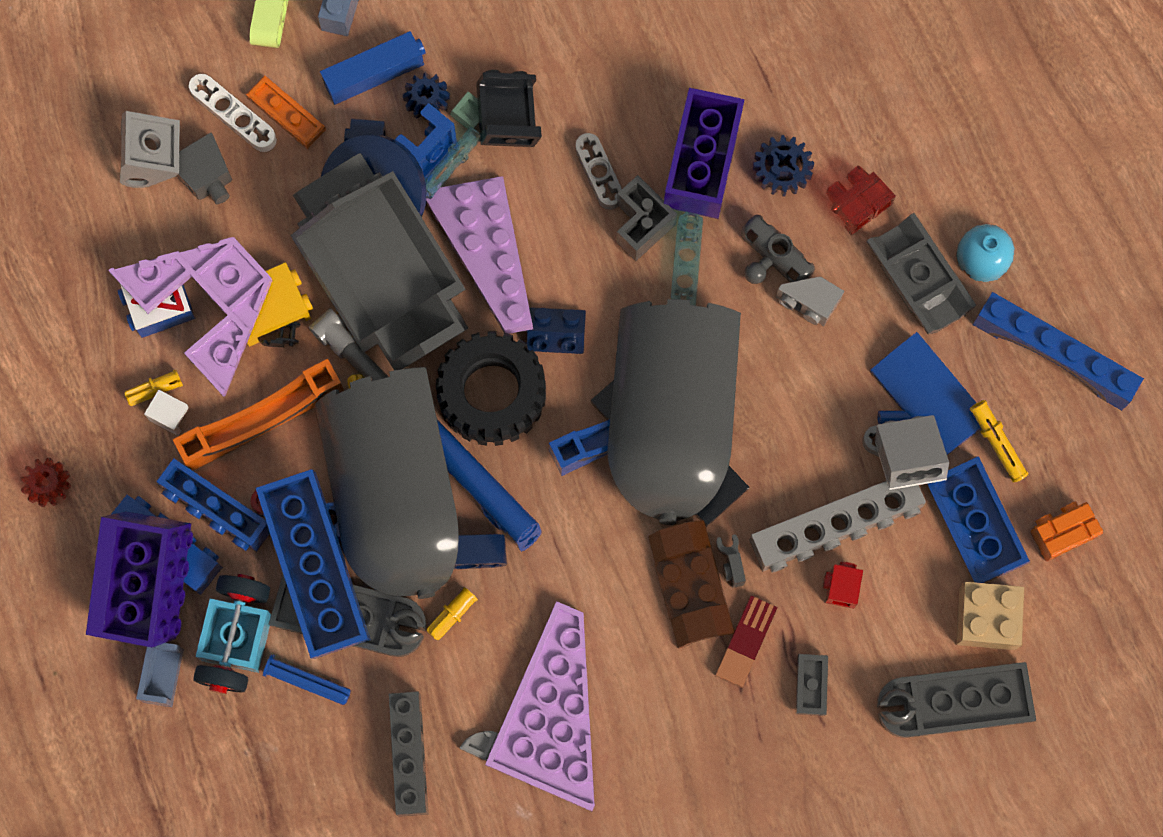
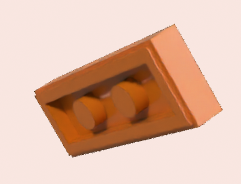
M265 75L246 94L252 103L307 149L326 131V127Z

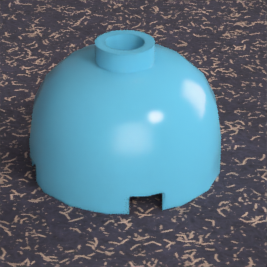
M982 224L973 227L964 234L958 244L956 257L959 267L962 271L965 270L967 274L971 275L970 278L976 281L989 282L999 279L1007 272L1013 262L1015 248L1012 238L1005 230L997 225Z

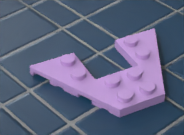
M234 237L220 240L214 244L200 245L198 248L183 252L176 251L161 255L152 260H141L137 264L117 269L110 268L109 272L147 314L191 277L227 316L184 354L224 397L271 286L272 278Z

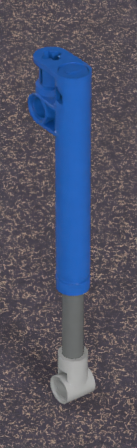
M331 308L309 326L310 331L324 346L328 344L339 358H345L364 378L371 376L374 381L388 377L365 352H362L351 332L345 329V323ZM437 420L448 472L479 503L483 514L498 530L502 529L504 533H508L521 552L528 549L541 535L542 531L539 523Z

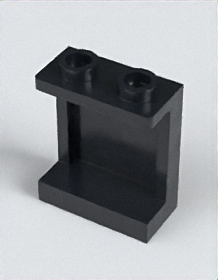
M488 70L482 73L476 83L481 145L535 147L542 137L541 126H536L533 85L536 82V75L528 74L525 71L501 73L499 70Z

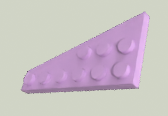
M503 176L426 190V204H428L437 223L440 224L445 232L448 241L466 271L471 275L475 286L483 295L503 332L510 334L532 330L533 324Z

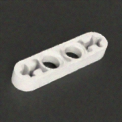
M198 74L191 78L189 89L192 96L219 120L260 152H268L275 147L277 141L275 132L265 121L210 76ZM199 84L207 86L208 91L212 94L210 98L203 90L198 92L197 86ZM219 99L230 101V106L226 110L220 111L215 108V104ZM246 115L250 117L249 125L238 127L235 122L239 116ZM256 128L263 136L268 133L269 141L265 142L262 140L259 142L257 134L253 132Z

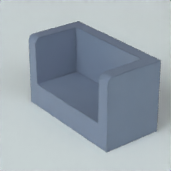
M163 643L153 648L147 647L136 697L137 700L147 704L166 707L173 706L183 648L170 643Z

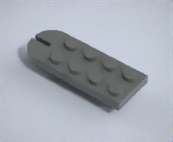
M282 575L269 626L303 634L284 575ZM353 585L371 640L352 647L393 657L407 656L416 651L424 639L423 634L401 631L399 627L402 625L426 631V618L420 606L408 598L392 596Z
M1026 662L900 677L888 682L881 689L877 698V708L903 705L904 711H883L878 714L885 730L901 738L1036 721Z

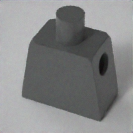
M209 133L179 151V174L176 177L198 200H202L210 195L217 205L225 202L230 195L224 186L230 183L232 178L213 134Z

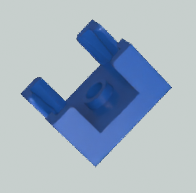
M429 103L421 111V115L429 121V126L424 131L425 136H427L424 141L417 147L402 134L398 135L395 139L414 155L425 179L457 145L454 123Z

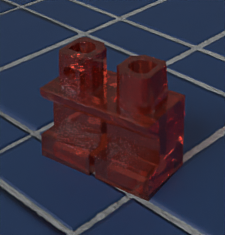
M859 165L851 170L846 177L853 185L852 188L847 191L839 181H836L826 192L833 203L831 210L839 215L851 236L868 224L871 219L876 218L892 206L896 197L874 171L868 174Z

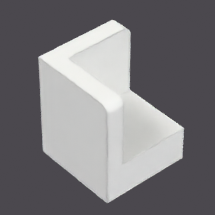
M158 390L144 415L152 423L179 436L181 430L178 425L189 407L186 403Z

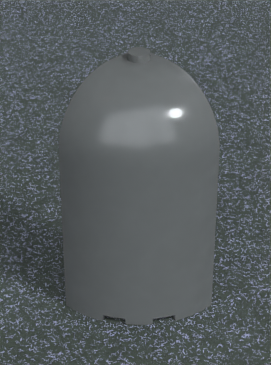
M667 299V305L652 306L650 301L620 309L608 438L609 466L613 479L624 498L638 511L658 519L664 525H674L677 521L700 512L718 492L729 467L732 450L741 313L721 305L708 303L706 308L690 305V300Z
M426 367L389 371L390 377L374 381L371 376L350 382V389L339 393V390L331 391L315 403L341 544L350 567L362 581L379 592L392 596L417 595L419 599L433 597L435 592L450 579L457 559L459 534L457 513Z

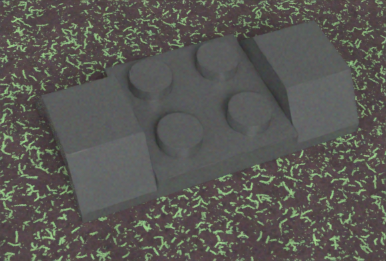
M915 213L909 215L898 226L883 235L872 237L866 241L910 312L914 313L928 335L946 328L976 307L975 302Z

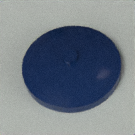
M378 134L356 136L341 143L328 157L321 177L359 153L362 154L374 175L380 172L382 176H385L393 171L422 217L427 194L424 174L414 155L400 142Z

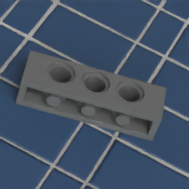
M419 691L389 694L396 815L398 817L429 815L421 694Z

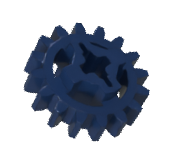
M781 135L779 142L774 137H771L769 146L762 143L760 147L761 152L755 153L754 159L757 162H754L753 170L758 171L755 179H763L762 189L768 186L772 187V195L777 190H781L782 197L786 196L787 190H791L795 195L797 194L798 186L804 189L807 185L806 180H811L813 172L810 170L813 169L814 162L808 160L811 158L812 152L803 151L805 148L804 142L796 145V137H792L790 142L786 141L785 135ZM798 159L802 166L801 172L799 171L800 168L796 165ZM766 160L768 161L767 164L771 166L769 172H767L765 167Z

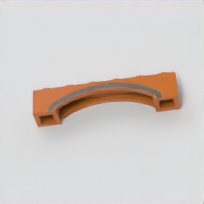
M326 359L303 371V374L291 383L258 403L202 427L197 426L172 439L185 465L194 471L313 409L315 403L331 391L339 390V393L343 392V386L329 360Z

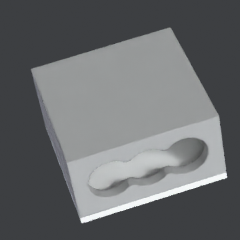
M934 415L916 416L912 419L901 421H887L877 425L875 444L889 490L947 480L949 460Z

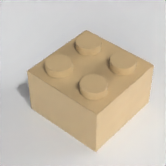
M964 582L959 587L956 645L1016 650L1021 647L1024 587Z

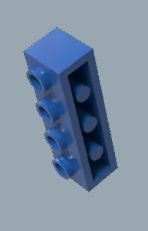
M174 458L156 481L164 489L161 493L163 496L175 504L178 500L186 504L185 510L195 518L200 519L201 516L211 521L208 526L222 536L226 531L235 537L232 542L244 551L251 548L257 552L270 534L265 519Z

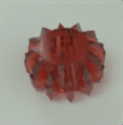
M46 458L43 464L39 459H35V468L32 469L30 466H25V470L29 475L20 477V481L26 484L21 488V491L25 495L29 494L28 501L31 503L38 501L40 507H45L48 501L51 505L55 506L57 505L56 497L59 496L62 499L67 497L62 490L71 488V484L65 481L70 477V473L67 470H63L64 465L61 462L54 464L51 458ZM45 478L50 481L48 486L42 484Z

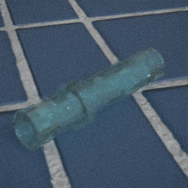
M469 127L456 144L453 143L449 146L448 153L425 179L426 198L432 199L456 168L469 159L468 154L480 142L478 131ZM464 147V149H462L458 156L455 159H453L456 156V154L460 151V149ZM447 167V169L442 173V175L437 180H435L438 177V175L443 171V169Z

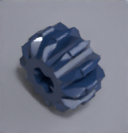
M426 72L423 74V79H419L414 75L412 78L414 84L406 83L405 90L407 92L403 93V101L407 102L405 107L408 112L414 111L413 114L416 119L421 116V111L428 103L438 111L439 109L447 110L448 104L446 101L450 99V93L446 91V82H439L437 74L429 79Z

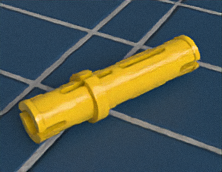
M986 400L975 403L970 407V411L982 429L980 433L983 438L987 437L1009 474L1011 481L1014 483L1024 479L1029 473L1024 468L1002 428L1004 426L1002 422L996 420ZM1003 448L1005 449V451H1006V453L1008 454L1009 458L1011 459L1012 463H1011L1010 460L1008 459V457H1007V455L1005 454Z

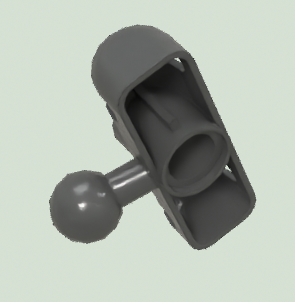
M754 215L743 226L741 236L763 257L759 262H752L745 268V278L748 282L759 284L764 281L766 270L771 265L790 283L809 279L815 271L814 264L809 263L804 258V254L793 245L790 237L781 234L774 226L767 224L763 216ZM750 229L758 236L754 242L746 235ZM776 244L781 245L785 249V253L781 255L776 254L772 250V246ZM791 267L799 274L796 280L791 279L787 274Z

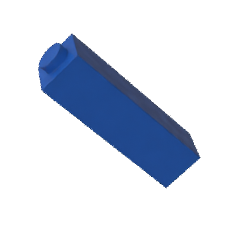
M411 31L321 70L320 73L323 83L334 105L423 66L422 55L426 54L421 40L419 38L415 40Z

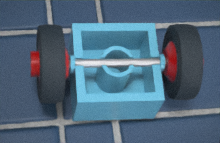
M237 574V576L220 575L217 580L216 591L236 601L229 603L215 599L209 600L195 657L203 662L218 665L212 667L198 665L195 669L193 681L209 686V691L227 694V691L242 693L246 691L248 677L228 667L259 673L269 633L271 614L268 610L246 606V603H266L269 598L270 587L255 581L254 577L244 574Z

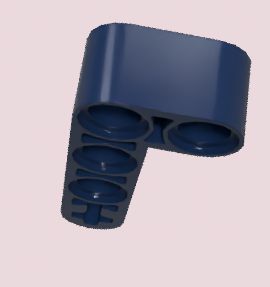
M459 535L458 553L454 569L497 568L507 565L505 535Z

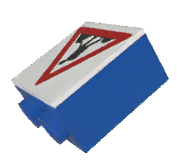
M184 284L149 314L143 310L122 285L121 289L117 290L123 306L127 305L130 314L126 315L131 330H136L142 338L196 319Z

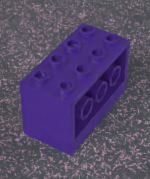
M127 511L101 517L86 635L151 648L176 639L181 630L179 613L180 607L185 600L183 583L189 571L187 554L193 541L192 523Z

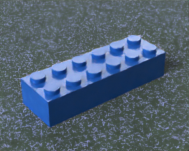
M311 469L257 487L256 492L310 658L316 659L371 640L316 472Z

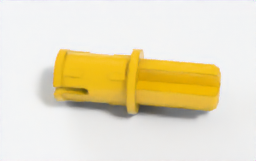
M175 369L155 379L150 377L148 382L130 388L124 394L128 404L134 406L155 397L158 390L166 393L183 385Z
M464 587L448 606H443L444 610L427 627V632L434 639L440 640L456 622H461L460 617L478 599Z

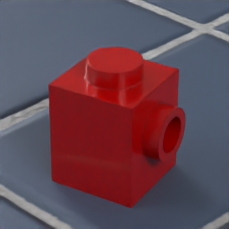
M840 562L839 565L834 564L831 572L826 571L823 589H828L825 603L854 609L858 604L863 570L856 569L857 565L849 562Z

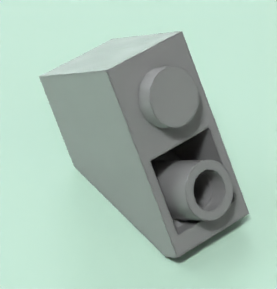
M820 276L781 284L776 298L779 299V303L789 310L796 309L804 314L803 317L808 322L814 325L819 323L825 326L845 291Z

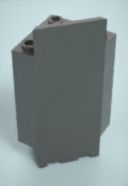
M359 153L293 195L306 218L297 223L299 229L290 236L363 353L378 344L394 370H401L469 329L451 300L466 289L393 171L385 176H382L380 172L374 175L362 154Z

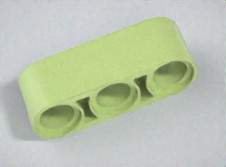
M289 0L255 1L249 36L251 45L279 48Z

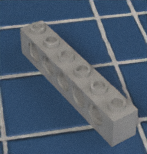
M887 481L751 534L749 541L762 571L770 569L771 573L786 568L788 566L786 562L797 558L798 562L813 557V551L823 547L825 551L832 550L841 545V540L851 537L852 541L862 538L868 534L867 530L877 526L878 530L893 525V519L904 516L905 519L917 516L921 513L920 509L925 505L926 501L919 485L889 490ZM894 497L898 501L899 507L896 509L887 507L885 498ZM861 507L868 508L872 512V518L868 520L861 518L858 514V509ZM841 518L845 522L846 528L844 530H836L831 524V519ZM808 528L815 529L819 533V539L816 541L808 540L805 537L804 530ZM787 539L792 543L793 549L788 552L779 549L777 541Z

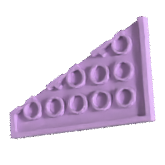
M556 601L485 765L592 812L595 804L584 614Z

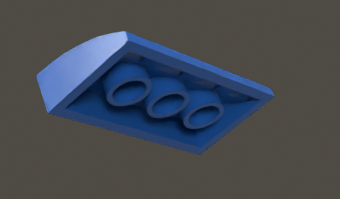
M918 332L904 341L870 370L898 406L907 412L911 418L934 415L947 455L981 430L975 416L970 411V407L976 401Z
M979 456L948 470L947 480L927 483L975 583L988 582L1030 563Z

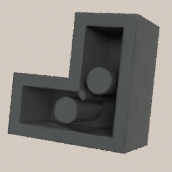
M638 175L617 193L618 206L631 219L617 231L616 243L637 261L676 225L677 213L669 205L664 204V200Z

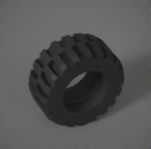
M488 331V336L480 337L479 332L471 334L472 340L466 342L464 339H461L456 343L457 348L454 351L452 349L448 350L444 355L445 362L440 363L437 370L436 391L441 413L444 419L449 422L450 428L455 433L460 432L462 438L469 442L474 439L477 440L478 445L487 446V442H494L495 446L503 445V441L508 439L514 442L519 439V434L522 432L527 434L532 429L533 422L538 421L542 415L541 410L545 406L546 381L543 366L539 364L538 356L534 350L529 351L527 344L521 339L518 342L514 341L513 335L504 333L503 337L497 336L496 331ZM487 366H498L509 370L514 374L518 382L516 399L508 407L496 412H484L472 407L464 393L465 382L470 375L478 369Z

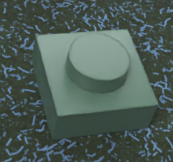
M467 92L451 111L450 115L470 132L479 123L478 101L475 96Z

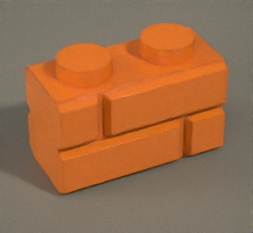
M1076 501L1061 508L1062 514L1053 518L1050 513L1035 521L1037 526L1031 530V535L1039 546L1045 561L1054 559L1103 534V530L1087 502L1079 506Z

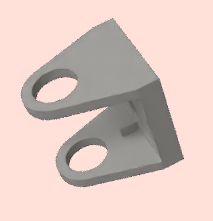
M125 111L121 119L120 183L127 187L145 188L178 175L180 120ZM154 140L157 146L156 150L149 149L145 145V141ZM131 178H140V179H145V180H142V181H134V180H130V179H131Z

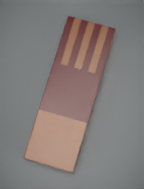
M752 595L750 596L715 675L716 677L743 688L778 607Z

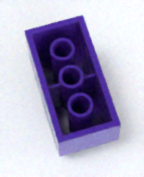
M689 87L666 185L664 204L669 205L673 210L719 219L745 99Z

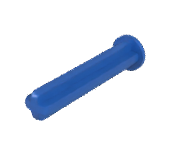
M273 654L269 657L263 671L264 677L270 675L342 705H345L350 697L351 690L349 688L277 660Z

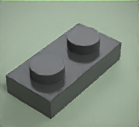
M798 654L796 714L827 715L828 655Z

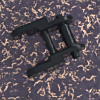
M294 321L279 329V337L276 340H270V342L262 340L261 344L268 347L284 348L285 344H289V346L293 347V345L299 343L295 339L296 328L300 327L301 324ZM284 327H290L289 338H283Z

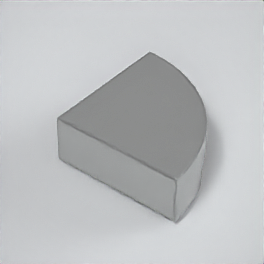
M494 731L475 733L462 743L460 749L487 761L499 733Z

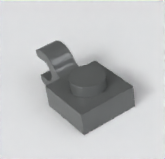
M736 534L731 537L733 542L731 547L723 546L721 537H718L716 541L717 550L727 557V563L723 564L725 580H731L732 588L744 586L746 582L741 556L738 551L739 540Z

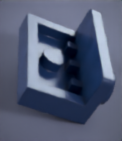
M529 307L533 329L527 330V347L529 351L584 353L586 310Z

